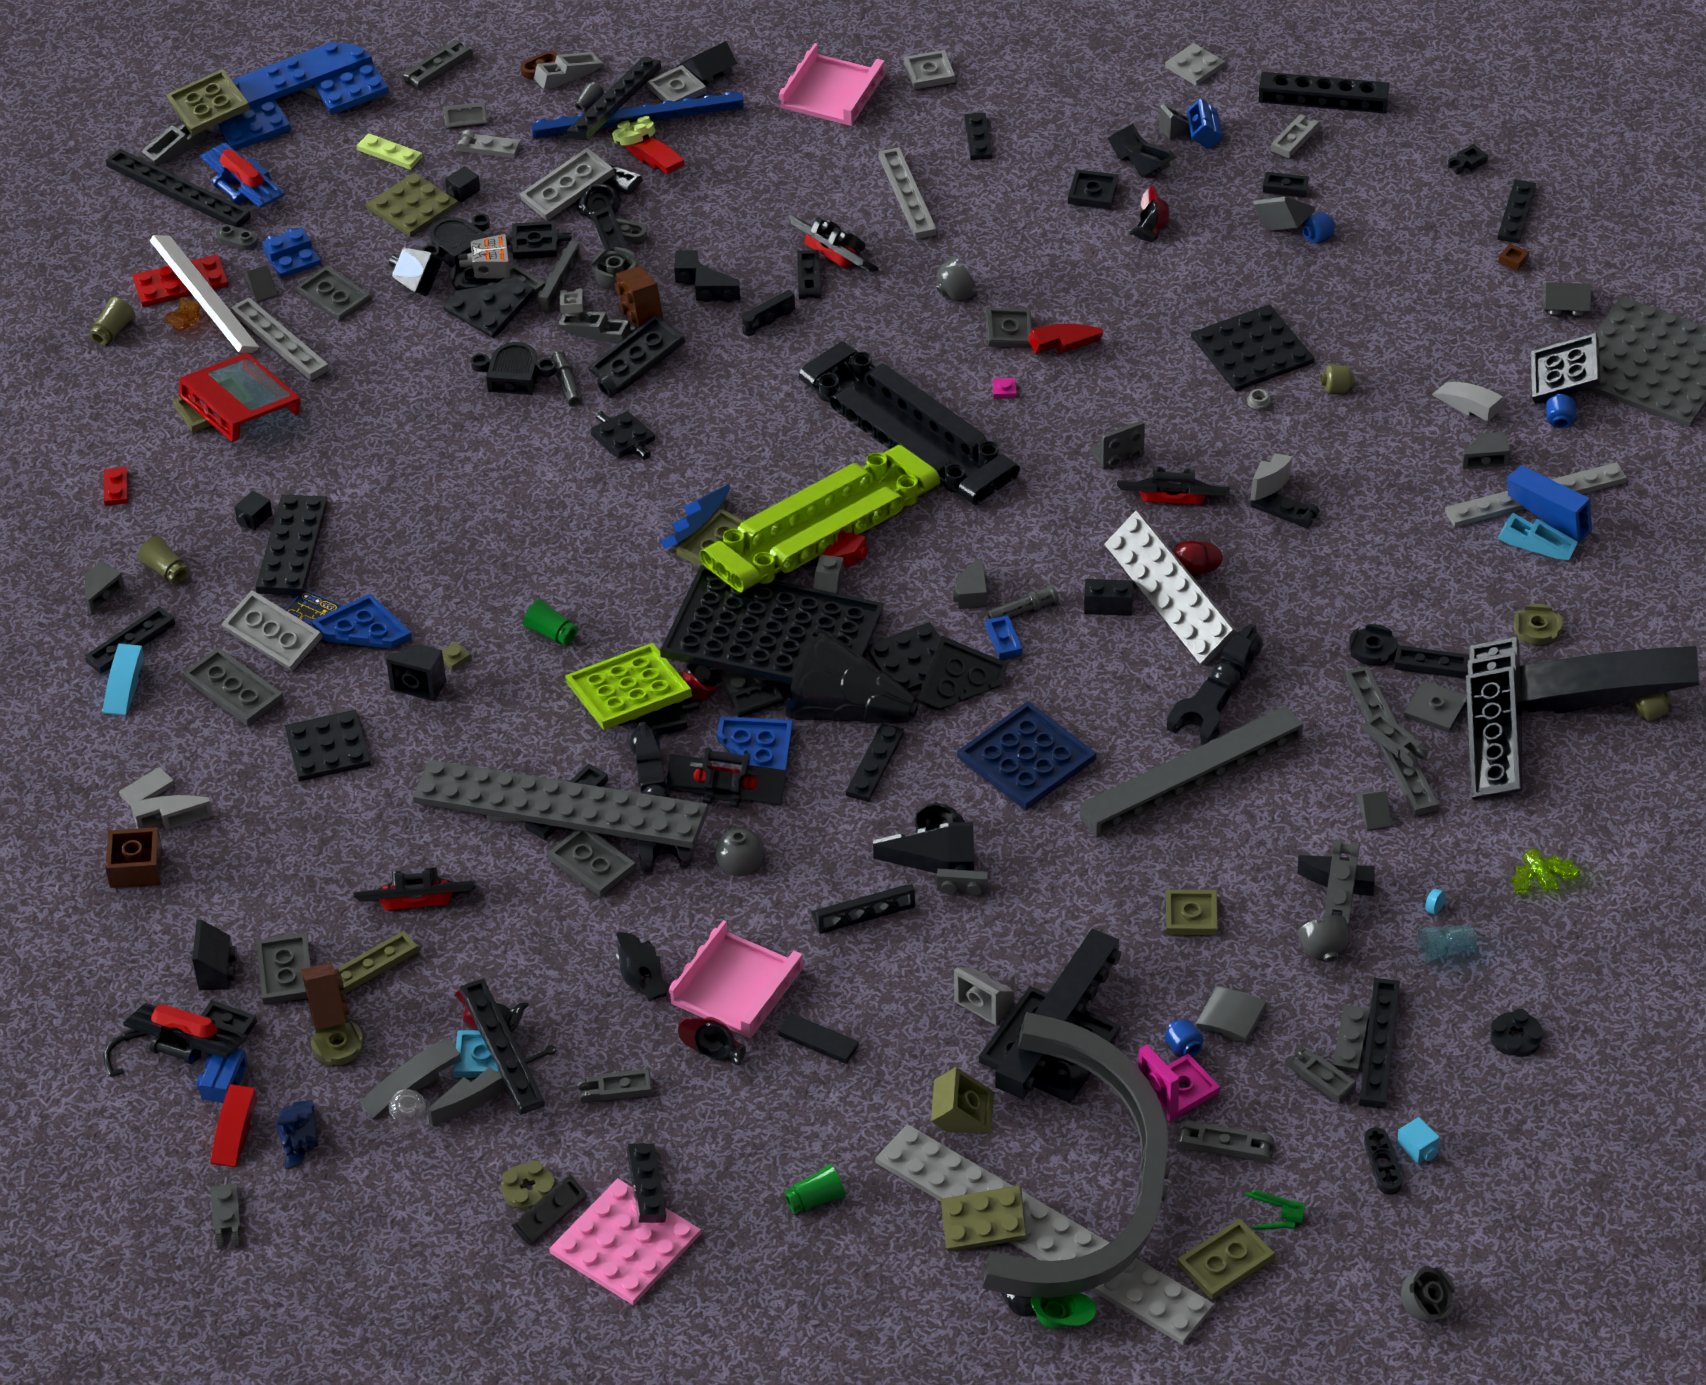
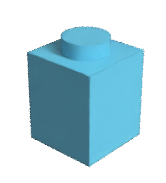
M1418 1117L1398 1129L1397 1145L1419 1164L1424 1160L1431 1161L1436 1157L1440 1137Z

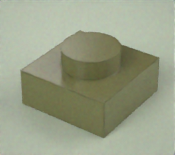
M456 641L442 650L444 664L452 671L471 659L470 653Z

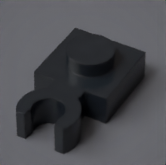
M1473 144L1457 152V157L1450 158L1448 160V168L1456 166L1455 173L1461 174L1466 167L1473 170L1486 163L1488 155Z

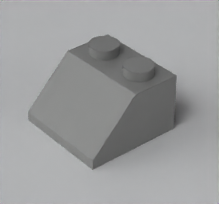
M957 967L954 970V1002L994 1025H997L1014 1007V991L1007 985L1000 984L986 973H981L974 968Z

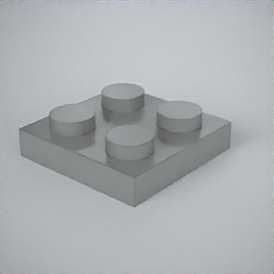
M1195 43L1165 62V68L1194 85H1198L1225 66L1224 60Z
M945 50L904 57V65L914 89L955 83V74Z
M683 65L647 81L648 89L663 102H678L686 98L695 99L706 93V86Z

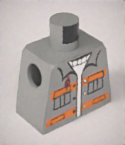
M505 234L474 240L471 242L472 253L459 254L460 268L473 266L474 277L510 278Z

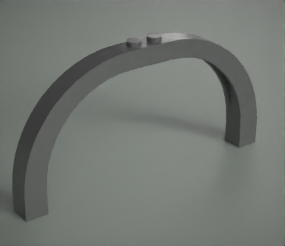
M1026 1012L1021 1026L1018 1048L1065 1059L1087 1069L1103 1080L1127 1106L1137 1126L1141 1142V1166L1134 1216L1123 1232L1112 1242L1090 1254L1056 1261L1026 1259L990 1251L985 1266L982 1289L1023 1297H1063L1078 1294L1108 1282L1125 1270L1145 1246L1159 1213L1161 1201H1165L1168 1186L1164 1185V1179H1168L1170 1164L1166 1163L1168 1153L1167 1123L1160 1101L1150 1082L1141 1070L1118 1048L1102 1037L1080 1026L1059 1019Z

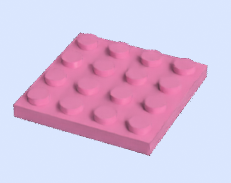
M617 1178L549 1250L550 1254L634 1305L701 1235V1229L665 1208V1223H639L633 1187Z

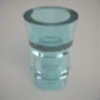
M1472 925L1437 928L1421 927L1418 930V947L1426 963L1442 957L1465 953L1467 950L1476 948L1477 936Z

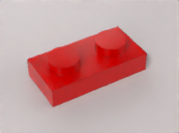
M127 467L104 469L105 506L128 504Z

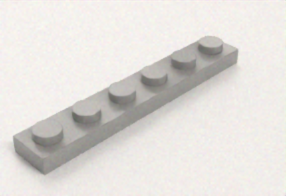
M900 147L879 151V160L915 240L935 236L936 227Z
M249 297L231 307L232 314L310 381L329 371L328 363Z

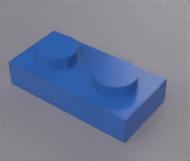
M1008 615L985 620V628L999 660L1022 655V646Z

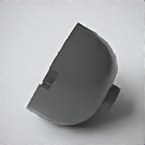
M614 247V251L607 252V249H604L597 253L593 259V273L596 280L601 286L610 290H616L617 273L637 267L635 255L628 249Z
M953 256L944 262L937 271L939 284L936 285V288L942 297L947 296L953 301H964L977 294L978 291L972 289L976 285L965 266L961 265L959 267L956 263L959 259Z
M731 829L725 832L716 844V864L728 875L747 876L752 874L753 871L763 865L765 860L763 843L758 835L749 829Z
M1339 915L1326 916V922L1319 924L1317 919L1298 930L1300 944L1310 957L1318 960L1324 959L1325 962H1332L1337 960L1339 955L1346 950L1350 941V930L1346 918Z
M1420 1267L1408 1274L1401 1285V1302L1406 1312L1411 1317L1423 1322L1444 1319L1451 1314L1456 1302H1452V1293L1455 1292V1286L1450 1276L1439 1267Z

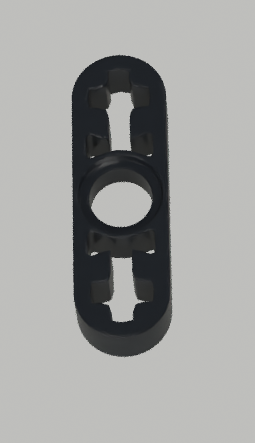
M1370 1128L1365 1133L1364 1146L1377 1186L1382 1193L1394 1195L1402 1188V1175L1389 1136L1382 1128ZM1372 1137H1377L1380 1140V1149H1377L1376 1142L1372 1140ZM1386 1158L1390 1161V1164L1381 1166L1376 1163V1160ZM1386 1173H1389L1390 1180L1394 1182V1185H1389L1386 1182Z

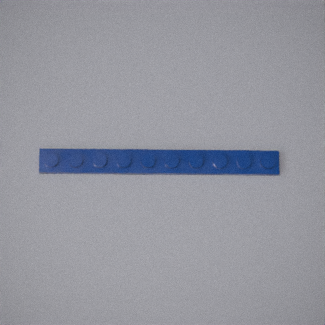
M732 91L719 96L707 95L704 98L698 99L686 98L678 102L665 101L657 105L644 104L637 108L623 107L599 129L615 127L618 123L626 120L634 122L644 116H649L651 121L743 108L742 92L736 93ZM584 113L575 117L561 116L554 120H537L531 123L532 138L567 134V129Z

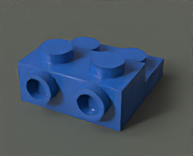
M290 228L285 234L277 237L271 235L265 241H262L264 254L280 278L321 264V259L312 248L311 239L303 228Z

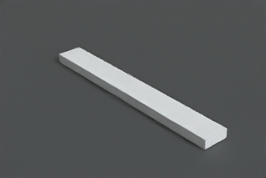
M153 235L150 240L152 245L235 349L240 353L256 352L259 346L172 237Z

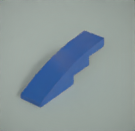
M727 484L684 506L687 516L672 523L676 532L660 541L663 548L666 549L678 544L706 523L722 504L731 489L730 485Z

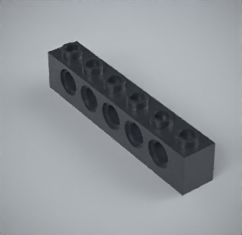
M1262 72L1258 103L1386 114L1390 82Z

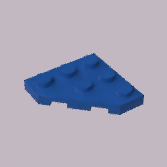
M371 593L311 621V627L320 631L323 636L322 639L329 642L392 649L412 639V632Z
M720 716L717 740L732 754H750V765L787 770L793 720Z

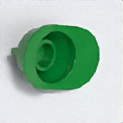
M1082 1293L1063 1297H1031V1305L1036 1312L1039 1322L1048 1329L1059 1330L1066 1326L1078 1327L1086 1325L1096 1315V1306L1093 1300Z

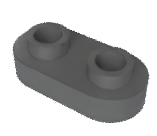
M616 218L626 242L637 244L646 240L647 230L644 224Z
M224 225L216 232L217 240L220 243L241 250H250L258 243L257 235L254 232L232 225Z

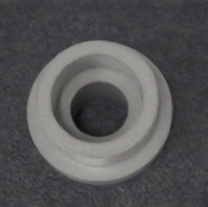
M1255 389L1248 396L1247 403L1253 409L1262 410L1270 405V397L1265 390Z

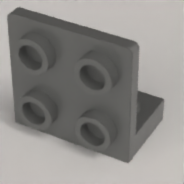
M1139 421L1102 435L1101 444L1090 448V453L1102 469L1115 468L1122 462L1137 460L1144 455L1145 424L1143 421Z

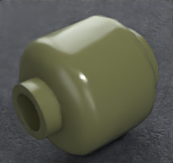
M1330 364L1325 368L1324 372L1320 373V385L1324 386V390L1328 394H1346L1354 387V372L1347 365Z
M1668 692L1636 698L1633 701L1634 709L1639 714V718H1644L1649 722L1666 716L1669 712L1668 706L1672 704Z

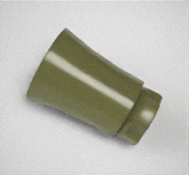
M110 298L100 317L92 326L89 333L90 339L99 345L106 346L135 318L133 308L120 298Z
M161 536L151 537L141 546L138 560L156 571L165 580L175 585L187 578L189 567L173 552Z

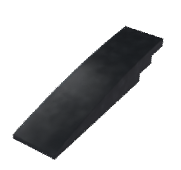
M1517 637L1469 646L1470 660H1467L1466 690L1471 794L1473 800L1522 790L1519 641Z
M1696 646L1601 653L1520 666L1522 708L1526 707L1528 712L1553 709L1554 713H1567L1700 685Z

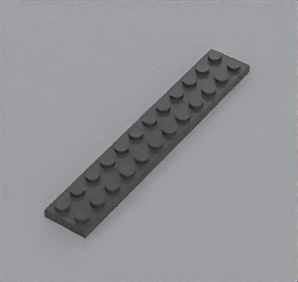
M429 760L413 795V800L416 804L693 849L709 811L708 804L435 760Z

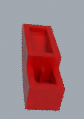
M1054 324L1032 329L1028 340L1035 354L1056 348L1058 353L1062 354L1100 341L1104 332L1102 328L1089 325Z
M229 1085L216 1129L210 1164L236 1168L251 1127L250 1120L257 1104L255 1088Z

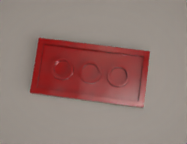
M218 254L191 260L192 264L213 290L229 287ZM170 266L132 275L142 307L192 295Z

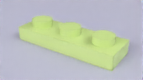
M369 133L356 145L358 151L410 170L422 158V153Z

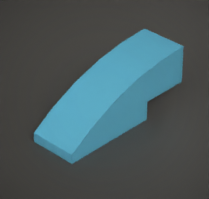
M1513 512L1497 538L1509 545L1563 560L1570 559L1578 543L1539 519H1536L1532 524Z
M118 644L107 683L103 714L127 715L139 683L138 675L145 659L142 646Z

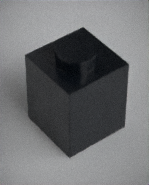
M465 166L445 178L446 193L461 203L480 191L479 175Z
M255 491L250 492L234 506L237 523L243 528L248 527L254 531L273 515L270 499Z

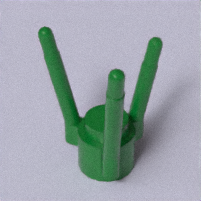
M1252 1190V1193L1244 1192V1195L1282 1207L1281 1218L1286 1219V1222L1254 1225V1230L1294 1229L1295 1223L1302 1224L1305 1203L1287 1200L1258 1190Z

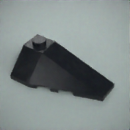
M948 822L940 824L939 829L927 831L926 828L918 829L917 834L909 836L897 834L873 840V859L936 874L938 869L974 871L973 822Z

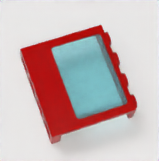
M247 352L180 377L179 397L231 442L240 439V425L284 407L295 416L300 413L301 400L298 394L294 393Z

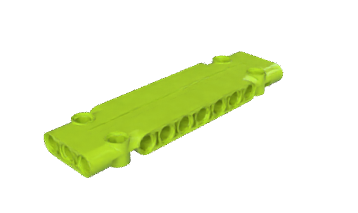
M897 445L884 453L869 454L866 458L865 466L862 467L857 463H852L745 520L739 525L738 529L725 531L723 542L717 541L700 551V559L706 568L738 592H743L758 583H770L774 580L776 573L780 571L784 573L791 572L822 555L829 544L833 545L834 540L838 542L837 535L841 529L846 533L861 534L896 515L904 506L914 505L917 502L918 496L940 484L939 474L933 467L901 445Z

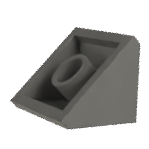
M1288 197L1253 201V206L1264 228L1268 231L1298 228L1316 209L1315 206Z

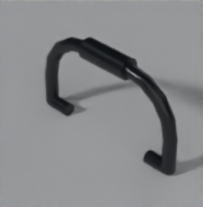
M130 1029L114 1038L106 1046L103 1058L110 1077L124 1073L123 1068L113 1070L110 1062L112 1049L123 1040L128 1041L146 1035V1033ZM182 1038L177 1043L180 1048L186 1049Z

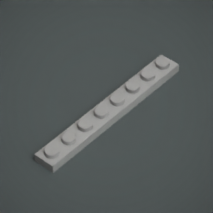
M1616 462L1551 480L1580 494L1626 483L1627 477ZM1508 491L1445 507V513L1453 526L1458 527L1526 508L1508 496Z

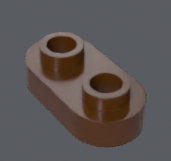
M545 51L523 61L520 66L521 75L527 79H534L537 64L555 62L558 54L554 51Z

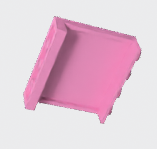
M814 43L812 48L806 52L803 61L797 65L793 76L789 77L786 86L780 90L779 100L781 101V108L852 126L885 76L884 60L876 59L871 67L827 57L818 54V44Z
M723 920L718 928L712 930L705 945L699 947L691 963L688 962L685 965L681 976L671 983L669 988L671 1004L704 1019L706 1017L717 1018L727 1024L730 1030L751 1039L803 970V956L801 953L793 950L787 958L727 932V921Z

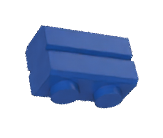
M1198 99L1187 109L1191 138L1197 143H1201L1206 149H1211L1219 144L1223 138L1218 110L1212 105H1208L1203 99Z
M237 1048L227 1058L208 1054L205 1061L206 1070L204 1075L200 1074L197 1079V1089L200 1091L201 1099L224 1103L229 1085L239 1086L248 1065L246 1053L243 1049Z

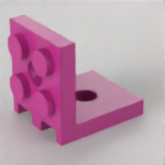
M1148 1045L1139 1049L1138 1068L1157 1094L1162 1108L1167 1113L1166 1119L1169 1123L1220 1093V1086L1189 1054L1166 1065ZM1185 1082L1190 1086L1187 1088H1180L1179 1083Z

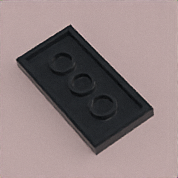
M655 315L590 365L588 369L598 378L603 375L609 376L615 383L619 393L628 388L686 341L684 336L659 316Z

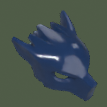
M313 1100L294 1102L292 1107L289 1105L283 1107L277 1118L276 1127L286 1153L285 1169H290L304 1160L307 1150H312L318 1146L317 1139L319 1136H317Z

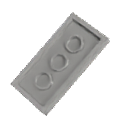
M586 148L520 193V197L525 204L548 221L585 195L590 185L602 184L615 175L610 165Z
M253 590L221 624L224 630L291 672L323 638L320 631Z

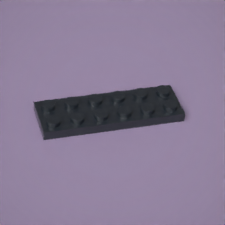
M281 494L256 582V593L303 596L328 503L327 496Z

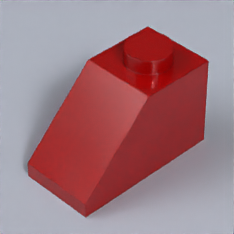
M841 529L837 535L838 542L834 540L833 545L829 544L822 554L843 557L844 568L854 566L859 560L864 561L867 557L866 537L855 533H846Z

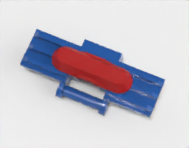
M226 142L200 155L202 160L219 173L212 181L213 186L223 190L232 198L233 203L237 205L249 199L256 206L262 208L285 195V192L272 182L269 171L252 157L247 160L243 158ZM228 182H232L233 184L241 182V187H239V191L237 192L234 188H232L228 184Z

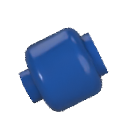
M1324 212L1311 215L1302 224L1303 236L1316 244L1330 239L1335 230L1333 218Z
M1557 394L1551 397L1546 403L1547 422L1553 425L1554 428H1568L1576 420V403L1574 399L1565 394Z
M1188 1019L1173 1021L1169 1024L1164 1039L1166 1044L1179 1058L1186 1054L1194 1057L1202 1049L1203 1035L1194 1023Z

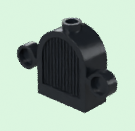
M482 213L476 214L472 218V223L457 217L444 218L435 222L429 232L431 245L424 246L422 251L444 258L443 262L451 268L456 264L458 267L460 265L459 254L472 253L471 242L488 237L484 231L490 228L489 216Z
M510 342L501 345L494 351L491 359L483 353L475 354L471 358V366L474 371L487 373L488 392L533 395L537 376L550 377L556 373V363L553 359L544 358L538 362L535 349L522 342Z

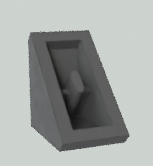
M1162 103L1160 106V130L1170 140L1190 133L1188 117Z
M268 265L246 271L242 274L257 303L278 296Z
M1378 789L1355 793L1367 831L1391 827L1387 791Z

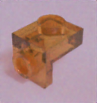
M181 297L178 310L167 313L165 315V323L173 325L174 329L185 330L198 322L201 305L197 301Z

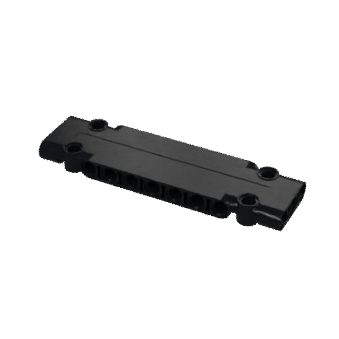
M840 342L807 363L799 372V380L819 393L821 400L830 402L831 407L835 411L838 410L840 415L850 422L853 421V424L865 433L869 432L872 438L882 445L885 444L886 448L891 449L901 445L937 471L940 481L945 484L948 491L958 493L973 505L979 504L977 503L978 501L982 502L995 493L994 490L998 491L1012 480L1010 479H1015L1019 475L1020 466L1004 454H999L997 443L987 441L982 432L883 363L878 366L873 365L872 356L867 352H858L847 343Z

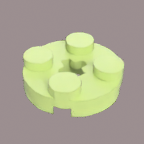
M644 116L634 122L626 120L618 123V128L612 133L615 144L619 141L620 145H631L643 141L642 136L646 134L651 137L656 130L650 117Z

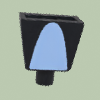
M403 248L400 256L393 254L390 257L389 265L394 268L392 272L393 278L410 290L426 297L430 293L444 258L426 251Z

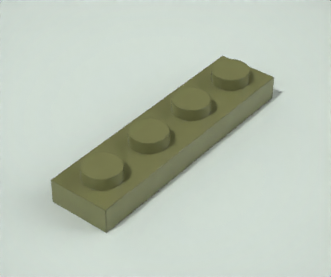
M402 931L338 967L337 969H339L344 985V990H340V994L344 993L345 995L419 952L417 944L405 931Z

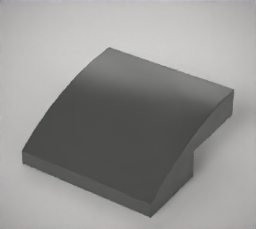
M1216 987L1196 1025L1198 1029L1203 1031L1222 1033L1225 1039L1231 1041L1248 1042L1268 1005L1266 1001L1250 994Z

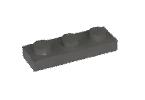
M1344 1005L1332 1063L1340 1071L1358 1073L1370 1015L1369 1008Z

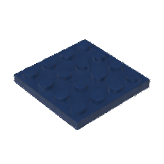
M1027 701L957 751V758L1026 811L1094 762L1097 753Z

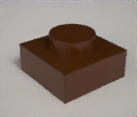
M1509 244L1499 255L1498 263L1519 270L1529 258V251Z

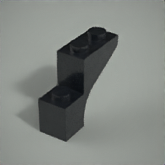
M1134 124L1108 137L1117 157L1120 160L1126 157L1128 160H1131L1141 177L1149 175L1151 178L1170 167L1169 162L1176 158L1171 150L1146 142L1140 136Z
M676 250L674 264L675 283H695L696 301L724 300L732 302L741 299L740 281L738 279L703 266L698 260V250Z

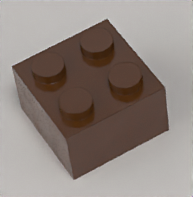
M641 266L616 274L617 283H615V289L621 301L618 303L619 310L622 315H626L631 324L639 328L655 315L664 320L658 285Z
M158 827L109 830L107 837L106 873L110 888L160 885L162 844Z
M331 962L301 969L315 1029L318 1030L346 1023L345 1015L349 1014V1009L344 993L340 994V990H344V985L339 969L334 970Z

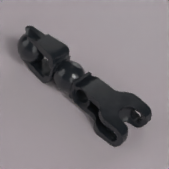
M1249 624L1243 628L1224 647L1220 663L1212 669L1211 675L1205 680L1194 697L1182 699L1174 705L1167 718L1168 731L1176 734L1183 726L1193 724L1201 727L1200 744L1205 745L1218 737L1220 734V713L1230 698L1231 691H1234L1239 686L1240 680L1244 681L1253 663V659L1261 653L1263 640L1260 634L1257 633L1256 625Z

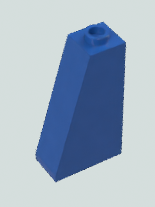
M1522 465L1509 474L1506 481L1508 496L1545 523L1578 543L1592 532L1590 498Z

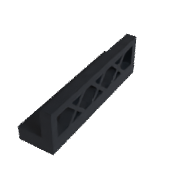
M912 884L903 885L811 911V916L819 934L915 908V889Z

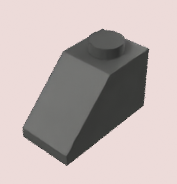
M1505 432L1482 433L1463 451L1462 469L1509 466L1510 448Z
M820 555L815 571L813 588L839 594L844 578V558Z
M982 559L974 561L956 577V587H952L953 602L958 601V609L987 607V589Z
M102 561L84 575L85 600L88 613L91 615L124 588L121 572Z

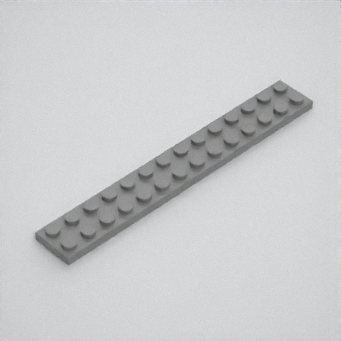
M908 1124L875 1158V1163L939 1201L942 1198L1012 1187L1011 1184ZM1022 1191L1028 1239L1010 1243L1039 1260H1067L1090 1254L1110 1243ZM1137 1258L1125 1270L1108 1282L1090 1289L1182 1345L1214 1309V1303Z

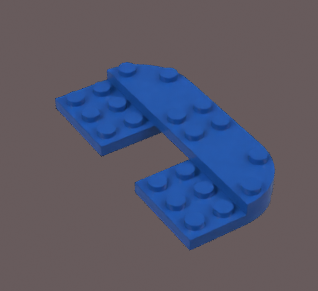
M328 42L323 46L231 79L248 101L250 110L217 124V127L226 143L234 150L291 131L288 120L276 102L278 98L313 86L330 115L389 94V88L373 64L371 55L365 49L348 43Z

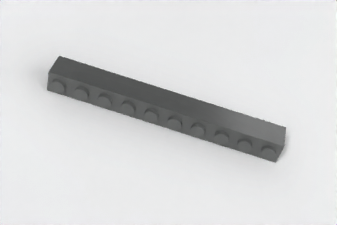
M1287 706L1274 710L1268 715L1253 720L1249 724L1234 729L1217 739H1213L1203 746L1192 749L1182 756L1171 759L1161 766L1150 769L1138 777L1131 778L1117 787L1110 788L1096 797L1087 799L1080 804V819L1096 837H1099L1302 739L1303 723Z

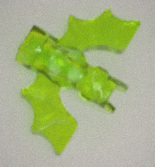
M1532 848L1523 854L1522 859L1526 865H1516L1517 874L1511 877V884L1515 887V895L1525 893L1530 890L1529 879L1534 877L1538 879V883L1545 893H1548V890L1552 888L1559 890L1558 883L1550 871L1559 873L1565 879L1579 876L1581 870L1572 864L1571 859L1561 860L1556 854H1553L1551 858L1544 859L1538 848Z

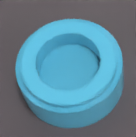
M1436 888L1433 889L1426 900V911L1437 915L1445 903L1446 893Z

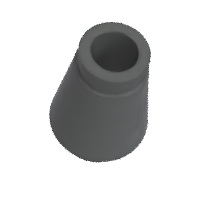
M596 82L586 84L577 102L574 104L575 108L578 110L582 109L585 112L604 94L603 88Z

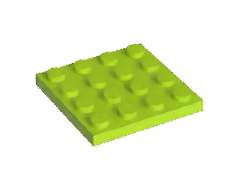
M653 643L565 675L568 686L603 730L616 727L618 724L637 719L642 715L658 711L663 707L692 697L691 688L668 660L660 657V651Z

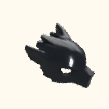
M616 933L618 953L615 955L620 963L621 975L626 984L636 991L644 992L649 1002L667 996L662 978L660 956H656L655 946L648 940L641 943L639 937H636L634 934Z

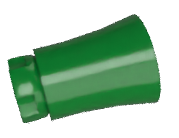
M543 599L533 602L524 616L523 626L525 628L538 632L556 643H562L567 646L577 636L578 627L571 620L550 607Z
M828 1164L817 1173L784 1190L785 1199L794 1215L803 1210L805 1212L819 1205L846 1197L842 1182L832 1164Z

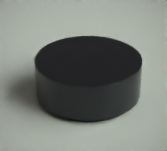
M603 375L597 380L599 389L609 398L618 393L615 383L609 376Z

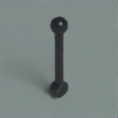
M548 1045L545 1051L524 1060L528 1064L547 1054L552 1055L556 1052V1047Z

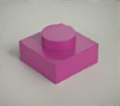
M1015 378L993 379L994 399L1017 398Z

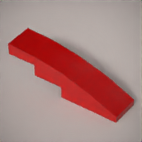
M649 135L642 136L643 141L624 145L643 164L647 162L654 170L660 168L666 175L685 166L684 159L661 141L649 137Z

